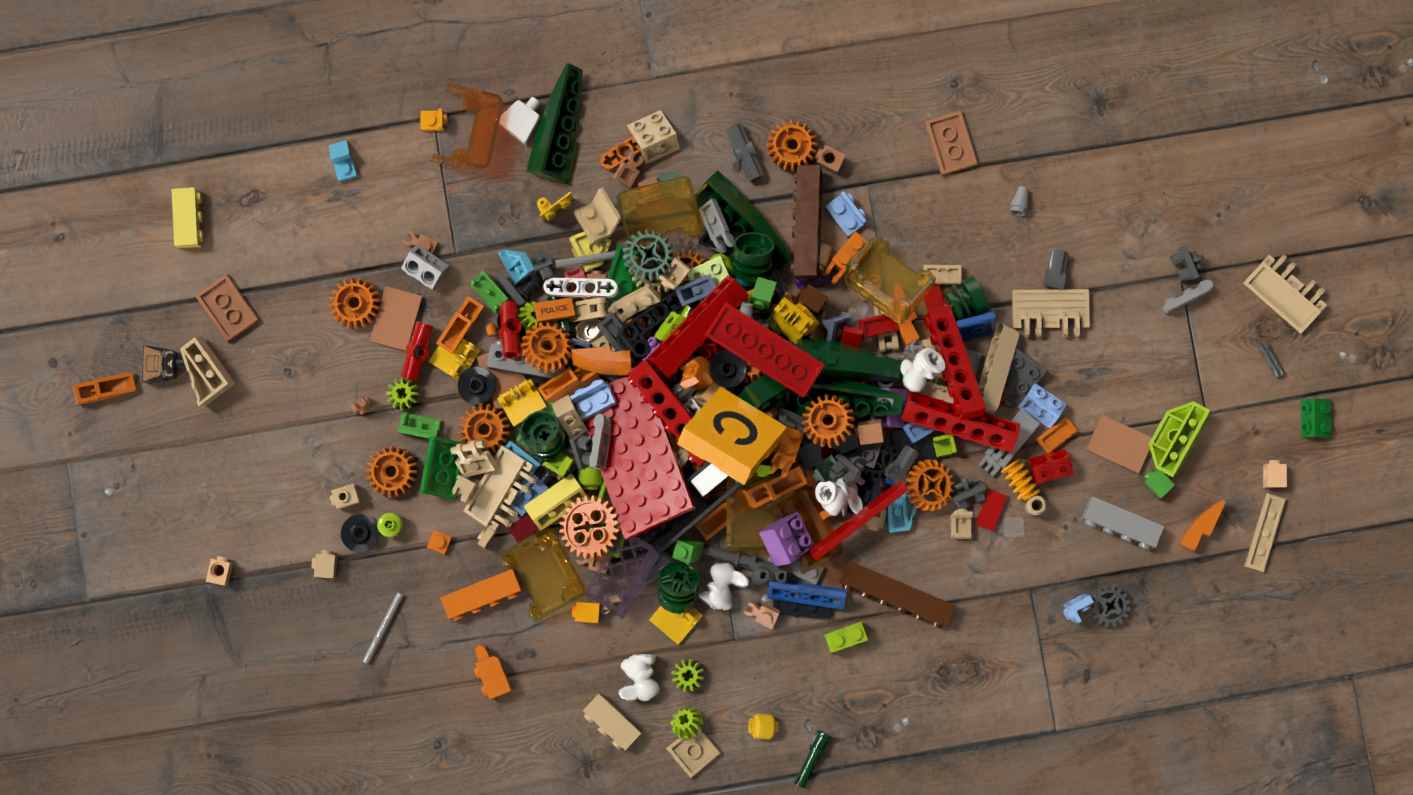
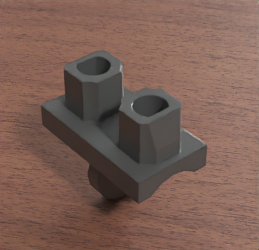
M1185 245L1170 256L1173 265L1181 262L1184 265L1185 269L1177 272L1180 282L1189 279L1193 281L1199 277L1197 270L1202 268L1200 261L1204 259L1203 255L1198 257L1195 250L1189 254Z
M536 251L532 256V262L537 276L541 274L544 282L549 278H555L551 270L555 268L551 258L544 251Z
M582 429L578 435L569 439L571 444L567 446L568 452L574 454L579 469L590 465L589 457L593 446L592 438L588 437L587 431Z
M841 453L835 456L838 462L831 467V470L836 477L839 478L846 472L841 478L849 488L856 482L860 485L865 483V480L860 477L861 471L865 469L864 458L856 456L847 460Z
M963 475L959 477L960 483L955 485V492L949 493L952 497L951 500L956 503L959 509H965L969 506L967 498L970 496L974 497L976 503L986 499L984 492L986 490L985 484L981 480L974 482L972 477L966 480Z
M753 561L751 581L786 583L788 564L775 567L774 563Z

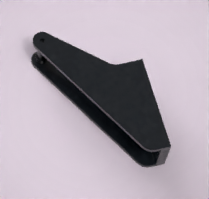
M706 462L686 480L695 509L678 516L679 518L671 524L673 529L662 535L644 550L654 560L709 515L742 484L732 478L736 484L711 506H708L691 485V480L712 464ZM655 527L654 531L660 532V528ZM645 533L637 541L641 545L648 541L650 537Z

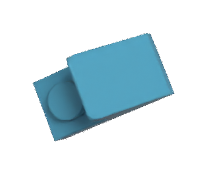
M345 140L329 145L330 158L334 164L338 181L341 182L357 177L348 141Z

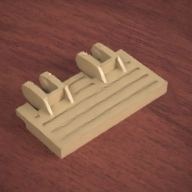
M1268 255L1243 284L1299 333H1302L1327 306L1322 300L1313 305L1325 290L1323 288L1318 289L1314 296L1308 300L1304 296L1315 286L1316 282L1311 280L1299 292L1304 286L1302 282L1292 274L1287 280L1284 279L1296 264L1292 262L1279 275L1275 270L1285 262L1287 256L1282 255L1270 267L1275 259Z
M1089 289L1012 290L1013 328H1021V320H1024V336L1029 337V320H1036L1035 334L1037 337H1041V320H1043V328H1060V320H1062V336L1067 337L1069 332L1068 320H1074V336L1079 337L1080 320L1081 328L1090 327Z
M501 445L494 457L498 467L495 471L484 474L469 503L463 510L495 532L500 524L495 522L494 518L508 527L512 524L509 519L500 515L502 510L511 516L516 517L518 514L516 510L510 507L519 493L518 490L513 488V485L529 494L531 489L519 482L521 477H524L530 483L535 484L537 481L535 477L526 472H531L534 465Z

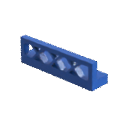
M770 581L767 598L844 610L847 592L846 589L792 581H787L786 583Z

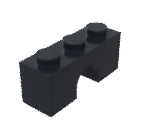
M847 429L851 432V436L844 435L847 440L846 442L839 439L840 445L838 448L841 454L859 447L852 429ZM808 437L802 439L798 453L806 470L824 462L821 457V450L823 448L821 447V440L814 444V438L810 440Z

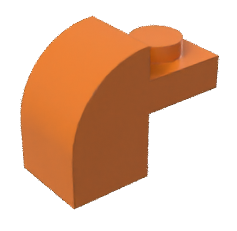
M698 356L680 367L684 372L680 382L684 390L692 385L701 390L714 383L709 374V361L706 358Z

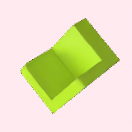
M947 434L932 438L937 457L957 452L953 435Z
M562 454L557 459L545 461L543 465L564 478L574 461Z

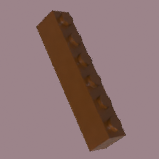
M820 165L797 166V172H794V183H797V188L793 191V200L796 202V208H793L795 227H792V237L795 238V244L791 246V254L794 257V263H791V275L795 277L796 281H819L823 170Z
M849 560L839 580L844 589L852 591L853 588L859 590V595L868 599L871 596L878 598V603L888 606L890 603L896 606L895 610L904 614L907 611L914 613V618L923 622L924 619L932 621L931 625L942 629V626L948 627L956 607L954 604Z

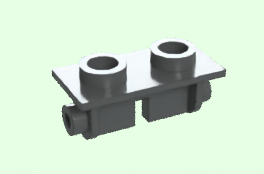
M782 407L779 409L775 420L804 433L802 438H806L809 433L804 432V428L807 426H803L802 421L808 419Z

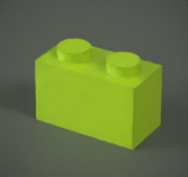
M862 622L824 634L830 653L868 640Z

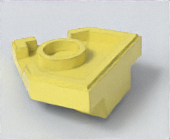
M585 232L569 238L575 257L605 253L608 251L612 241L607 238L592 244ZM604 260L579 264V266H582L586 273L601 267Z

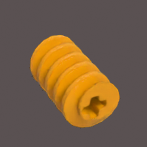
M1018 459L1003 468L1001 473H1008L1005 480L1012 479L1009 486H1016L1013 493H1020L1017 500L1024 499L1025 501L1039 493L1040 490H1033L1037 484L1029 483L1032 480V476L1026 477L1029 471L1028 469L1021 470L1025 464H1018L1017 462L1020 460Z

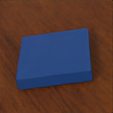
M994 312L957 321L962 341L994 334L996 317Z

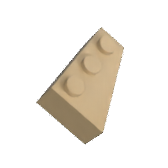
M194 337L180 348L187 372H189L192 381V388L197 397L198 407L207 406L236 384L203 337Z

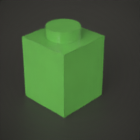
M758 277L750 303L756 309L769 310L777 282Z
M1150 469L1143 476L1145 480L1142 483L1157 499H1161L1175 486L1163 472L1157 469Z
M689 536L678 539L672 558L686 564L700 561L704 543Z

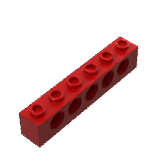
M950 305L928 310L924 318V324L926 329L930 331L932 346H935L936 351L944 359L945 369L942 371V377L947 381L949 397L953 398L955 414L959 416L960 421L983 416L986 407ZM938 327H942L946 331H941L938 329ZM944 344L950 345L951 348L945 347ZM949 361H954L957 365H952ZM956 378L961 379L963 382L956 381ZM961 396H967L969 400H965Z
M644 359L627 373L630 377L628 381L634 388L638 387L642 392L640 397L646 404L649 402L652 405L654 415L658 419H663L666 423L663 426L669 434L673 433L677 437L676 443H678L681 436L679 431L680 425L683 423L687 425L693 416L655 367L647 359ZM647 377L652 380V386L649 389L643 385V381ZM658 393H662L665 398L661 404L655 400V396ZM670 408L676 410L677 415L674 419H670L667 416V411ZM687 450L689 453L688 458L694 465L702 466L707 462Z
M909 391L903 406L901 420L921 425L928 429L938 430L945 434L958 436L965 440L975 441L982 445L995 447L1002 451L1013 452L1020 434V423L986 413L980 417L960 421L959 416L954 412L953 403Z

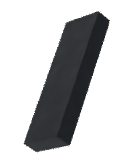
M773 600V607L781 611L780 615L830 619L831 608Z

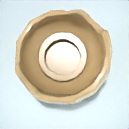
M596 318L580 321L575 327L577 339L592 343L603 336L596 326L601 320Z

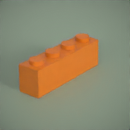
M514 569L442 596L440 599L448 619L453 618L454 621L465 617L464 613L471 611L474 614L482 611V606L487 604L490 607L500 604V599L508 597V600L518 597V592L522 591Z

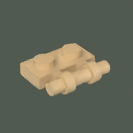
M473 440L468 444L460 443L450 449L452 455L458 454L459 456L455 463L463 477L495 471L498 467L490 451L483 452L481 448L486 447L484 440ZM468 451H472L473 454H472V455H468L467 452H468Z

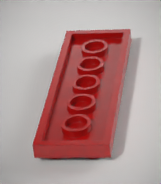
M727 302L724 303L705 333V336L803 398L824 367L823 363Z

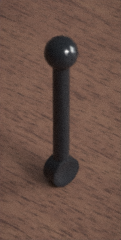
M640 550L618 559L612 558L611 564L617 565L618 562L648 553L645 550Z

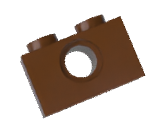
M809 284L806 288L802 287L796 297L798 300L797 304L800 303L805 306L814 317L818 315L828 296Z

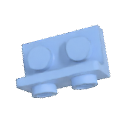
M843 191L840 196L824 208L848 238L866 224L867 221L865 219L867 216L861 208L859 210L856 208L853 197L849 193L846 195Z
M601 379L593 381L586 388L576 390L575 394L570 396L571 401L576 403L581 419L584 421L618 404L610 383Z
M1034 384L1018 408H1022L1030 416L1051 428L1060 417L1066 403L1039 385Z
M1082 594L1064 603L1065 609L1063 613L1067 620L1075 623L1082 622L1077 611L1083 612L1090 608L1089 604L1093 603L1091 596Z

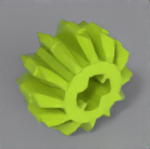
M535 301L531 302V304L525 303L518 310V320L521 326L525 328L524 333L527 330L532 331L533 325L538 328L539 323L537 324L534 311Z
M402 377L401 384H399L397 379H394L396 386L388 385L392 392L387 391L386 395L392 397L387 401L389 403L394 402V408H397L400 404V410H404L406 404L410 409L412 408L409 403L410 401L415 404L417 403L413 396L417 397L419 393L413 391L418 387L417 385L411 386L412 380L409 379L406 383L405 378ZM406 389L405 393L407 396L405 398L402 396V399H400L399 391Z
M683 659L681 660L682 668L679 664H675L679 672L672 671V674L678 675V677L672 679V682L680 681L676 685L677 688L684 684V692L687 690V685H690V690L694 691L692 684L695 683L697 687L701 686L696 680H704V677L697 676V674L704 672V670L699 669L696 671V668L699 666L698 662L692 667V659H689L688 665H686ZM687 670H691V674L693 673V678H689V681L684 680L685 677H682V673H686Z
M685 706L683 711L678 709L677 715L672 714L674 718L670 722L673 727L672 731L679 738L690 740L692 735L697 737L696 733L698 731L702 732L700 726L704 725V721L702 720V714L696 708Z

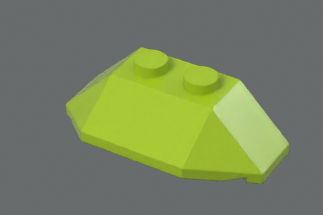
M1193 401L1170 409L1165 413L1149 442L1150 451L1157 470L1171 477L1177 474L1202 433L1211 410Z

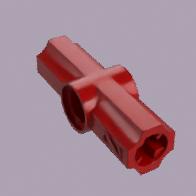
M514 301L502 302L500 305L501 329L499 330V337L502 339V355L506 359L518 358L520 356L519 332L522 328L518 320V305Z
M416 322L411 342L407 344L405 349L407 356L401 377L414 381L418 380L423 360L429 354L427 347L434 326ZM419 347V353L415 355V350Z

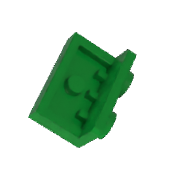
M1311 398L1301 400L1302 438L1332 437L1331 399Z

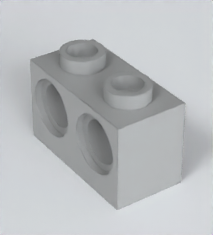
M417 244L408 253L401 269L409 276L420 281L424 286L433 290L441 282L449 265Z

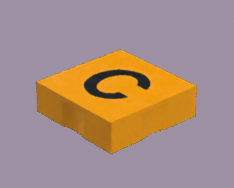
M720 387L683 428L677 444L697 457L712 463L720 471L745 485L757 471L760 463L768 458L779 445L787 427Z

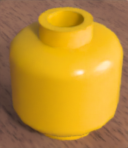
M755 714L749 720V733L755 739H771L774 733L778 732V722L775 721L771 714Z

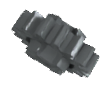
M1104 585L1103 591L1097 588V595H1090L1094 600L1090 604L1092 608L1088 611L1094 612L1091 618H1098L1097 624L1104 622V627H1108L1109 623H1111L1115 627L1116 621L1122 624V617L1128 618L1125 612L1131 611V608L1127 607V604L1131 601L1125 600L1128 594H1121V588L1115 590V586L1111 585L1108 590V587ZM1106 593H1112L1109 598L1101 597ZM1119 599H1120L1121 604H1122V609L1119 607V604H1118V600H1119ZM1112 601L1111 606L1113 609L1107 610V605L1105 604ZM1097 604L1100 605V608H1101V612H1100V613L1098 612ZM1110 614L1117 615V617L1113 619H1107V617H1109Z

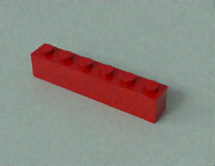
M726 276L647 357V360L663 376L667 378L677 373L678 368L691 358L692 353L704 345L705 340L708 338L705 336V333L724 303L727 302L735 308L740 307L749 294L734 278Z

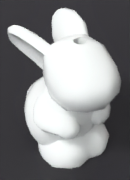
M924 348L916 354L913 363L905 359L900 368L904 386L911 392L922 391L926 384V378L934 379L937 373H941L945 369V362L942 356L933 348Z
M840 477L836 483L832 481L820 482L815 488L817 500L831 516L838 515L840 511L843 516H846L848 504L855 514L863 509L856 483L849 488Z
M716 563L711 566L710 570L713 582L707 584V591L700 592L698 598L714 610H728L733 606L729 586L732 584L739 588H747L749 581L743 573L735 571L731 564Z
M633 654V656H630L621 663V669L634 681V685L624 686L619 689V695L622 699L649 701L659 693V684L650 678L654 672L651 665L656 660L655 655Z

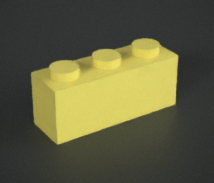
M195 187L172 189L174 246L177 248L201 247V242L204 241L203 230H200L203 215L199 211L202 196Z
M571 473L530 501L524 508L539 530L542 531L562 517V514L568 513L565 508H572L570 502L577 503V498H582L584 501V496L587 495Z

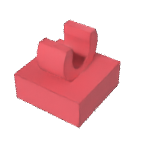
M582 267L564 272L565 278H585ZM575 283L568 284L575 291Z

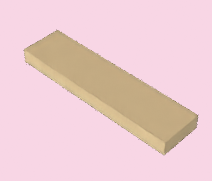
M1266 493L1244 567L1259 572L1265 571L1286 499Z

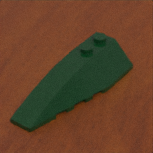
M566 63L547 102L535 135L526 172L539 178L563 184H569L578 149V142H576V131H579L577 114L580 113L581 106L578 99L579 95H581L583 75L582 69L570 63Z
M718 170L705 181L688 201L700 214L698 209L710 199H716L728 228L742 234L755 232L770 237L774 243L772 266L779 271L791 259L785 246L764 217Z
M797 339V347L824 364L817 377L903 382V375L900 369L903 361L837 341Z
M817 377L804 398L787 388L784 409L803 416V413L809 414L805 409L807 406L813 408L811 405L812 400L817 404L819 403L817 397H821L822 401H825V395H828L829 400H832L834 395L836 396V402L842 398L844 400L842 405L849 404L847 410H853L852 417L901 414L904 395L848 380ZM827 417V418L824 419V421H827L828 419H833V418Z

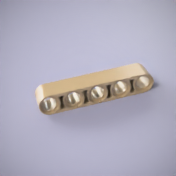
M1003 323L999 324L995 329L978 385L986 407L985 413L993 415L998 409L1019 338L1018 331Z

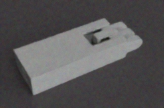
M1022 408L1011 420L1020 423V434L1013 452L1006 451L1002 456L1005 451L999 450L996 454L995 451L998 448L989 446L984 452L985 456L978 464L979 467H982L985 462L988 463L984 468L985 472L993 467L994 470L990 473L992 477L1000 468L1003 469L1040 424Z

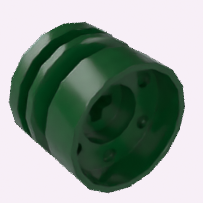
M750 232L739 235L734 241L733 274L738 279L751 283H756L758 277L768 279L773 269V240L762 233Z
M973 276L960 282L962 291L955 285L951 286V291L948 288L942 291L946 306L950 305L956 322L965 318H971V311L976 316L990 311L987 298Z
M542 410L529 414L520 427V435L523 442L539 460L552 461L559 458L567 449L569 437L557 417L551 412Z
M680 561L671 562L663 567L659 576L657 599L665 610L681 614L694 608L697 603L700 580L698 570L693 565Z

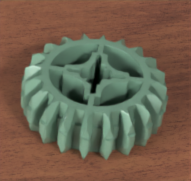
M645 229V235L638 231V238L635 235H631L632 241L627 240L626 245L628 247L623 248V252L627 253L623 255V260H628L624 265L625 267L632 266L628 272L633 273L636 271L635 278L642 275V281H645L646 276H649V281H653V276L655 275L656 279L659 280L660 273L666 275L667 271L665 269H671L669 263L674 260L671 256L675 255V251L670 250L673 248V244H667L669 241L668 237L662 239V232L656 236V230L649 234L648 229ZM642 242H652L648 247L638 246ZM658 245L664 251V260L660 259V256L656 253ZM634 250L642 258L640 265L633 258ZM652 251V258H647L645 261L646 252L648 254V252ZM649 264L660 265L654 269H645Z

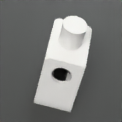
M531 97L526 105L517 100L496 122L516 139L527 145L541 119L540 115L535 112L541 103L534 97Z

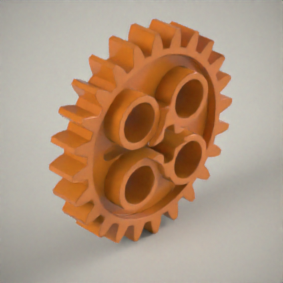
M593 495L591 499L589 496H584V501L582 498H577V503L570 502L572 508H565L568 514L561 515L565 522H559L560 525L564 526V529L559 530V532L565 533L561 540L568 541L565 547H571V553L577 551L576 556L581 557L583 555L586 559L590 556L596 559L597 554L603 557V550L609 553V546H616L613 540L620 539L616 536V533L622 531L617 529L620 522L616 521L618 514H613L615 507L609 508L611 502L606 501L604 503V498L600 497L597 500V496ZM598 511L601 512V519L599 521L595 518ZM582 514L583 521L579 524L577 518ZM606 523L605 527L590 528V530H574L576 527H588L591 524L600 525ZM602 530L604 536L603 539L599 540L598 533ZM582 533H584L585 540L583 543H581L579 540V537Z

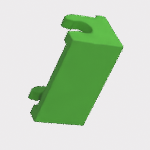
M482 270L476 279L471 280L470 286L496 314L500 310L501 303L507 302L509 299Z
M404 412L401 415L398 432L425 439H430V436L438 437L442 420Z

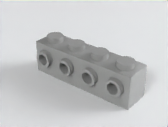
M495 341V344L490 345L486 368L552 379L565 370V365L562 364L563 368L561 370L556 368L554 373L548 369V372L545 374L542 368L537 372V366L530 368L531 362L525 363L524 360L527 356H522L523 349H521V345L518 358L506 359L502 355V342Z
M1095 497L1089 498L1081 519L1086 520V525L1094 528L1098 525L1103 528V532L1114 535L1115 532L1121 535L1122 540L1130 543L1134 540L1139 542V547L1147 550L1150 547L1156 548L1164 529L1163 525Z

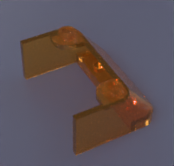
M448 83L445 92L462 95L463 108L467 112L475 114L468 150L456 149L451 154V157L433 153L430 161L457 168L485 169L491 163L503 100L494 93Z
M808 485L795 489L766 505L767 509L773 506L775 515L781 518L794 512H799L814 545L834 531L827 518L822 520L819 513L823 510ZM841 543L819 560H815L812 557L809 549L801 555L800 562L805 568L801 570V573L804 574L843 553Z

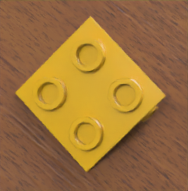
M569 192L553 205L546 198L538 199L537 205L541 212L540 217L544 222L546 219L550 221L557 215L556 212L558 210L568 208L572 204V193Z
M785 297L769 316L773 317L778 331L794 344H797V339H801L814 322V320Z
M464 339L453 354L438 346L428 362L456 380H459L460 375L471 367L481 349Z
M525 379L518 387L515 385L513 390L510 388V391L500 394V397L497 398L513 427L523 422L529 414L547 408L531 379Z
M660 606L649 621L678 645L703 615L695 608L688 612L677 614L671 613Z

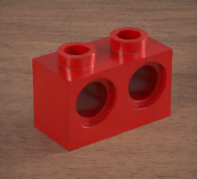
M1065 449L1028 459L1031 476L1036 484L1074 474L1071 458Z

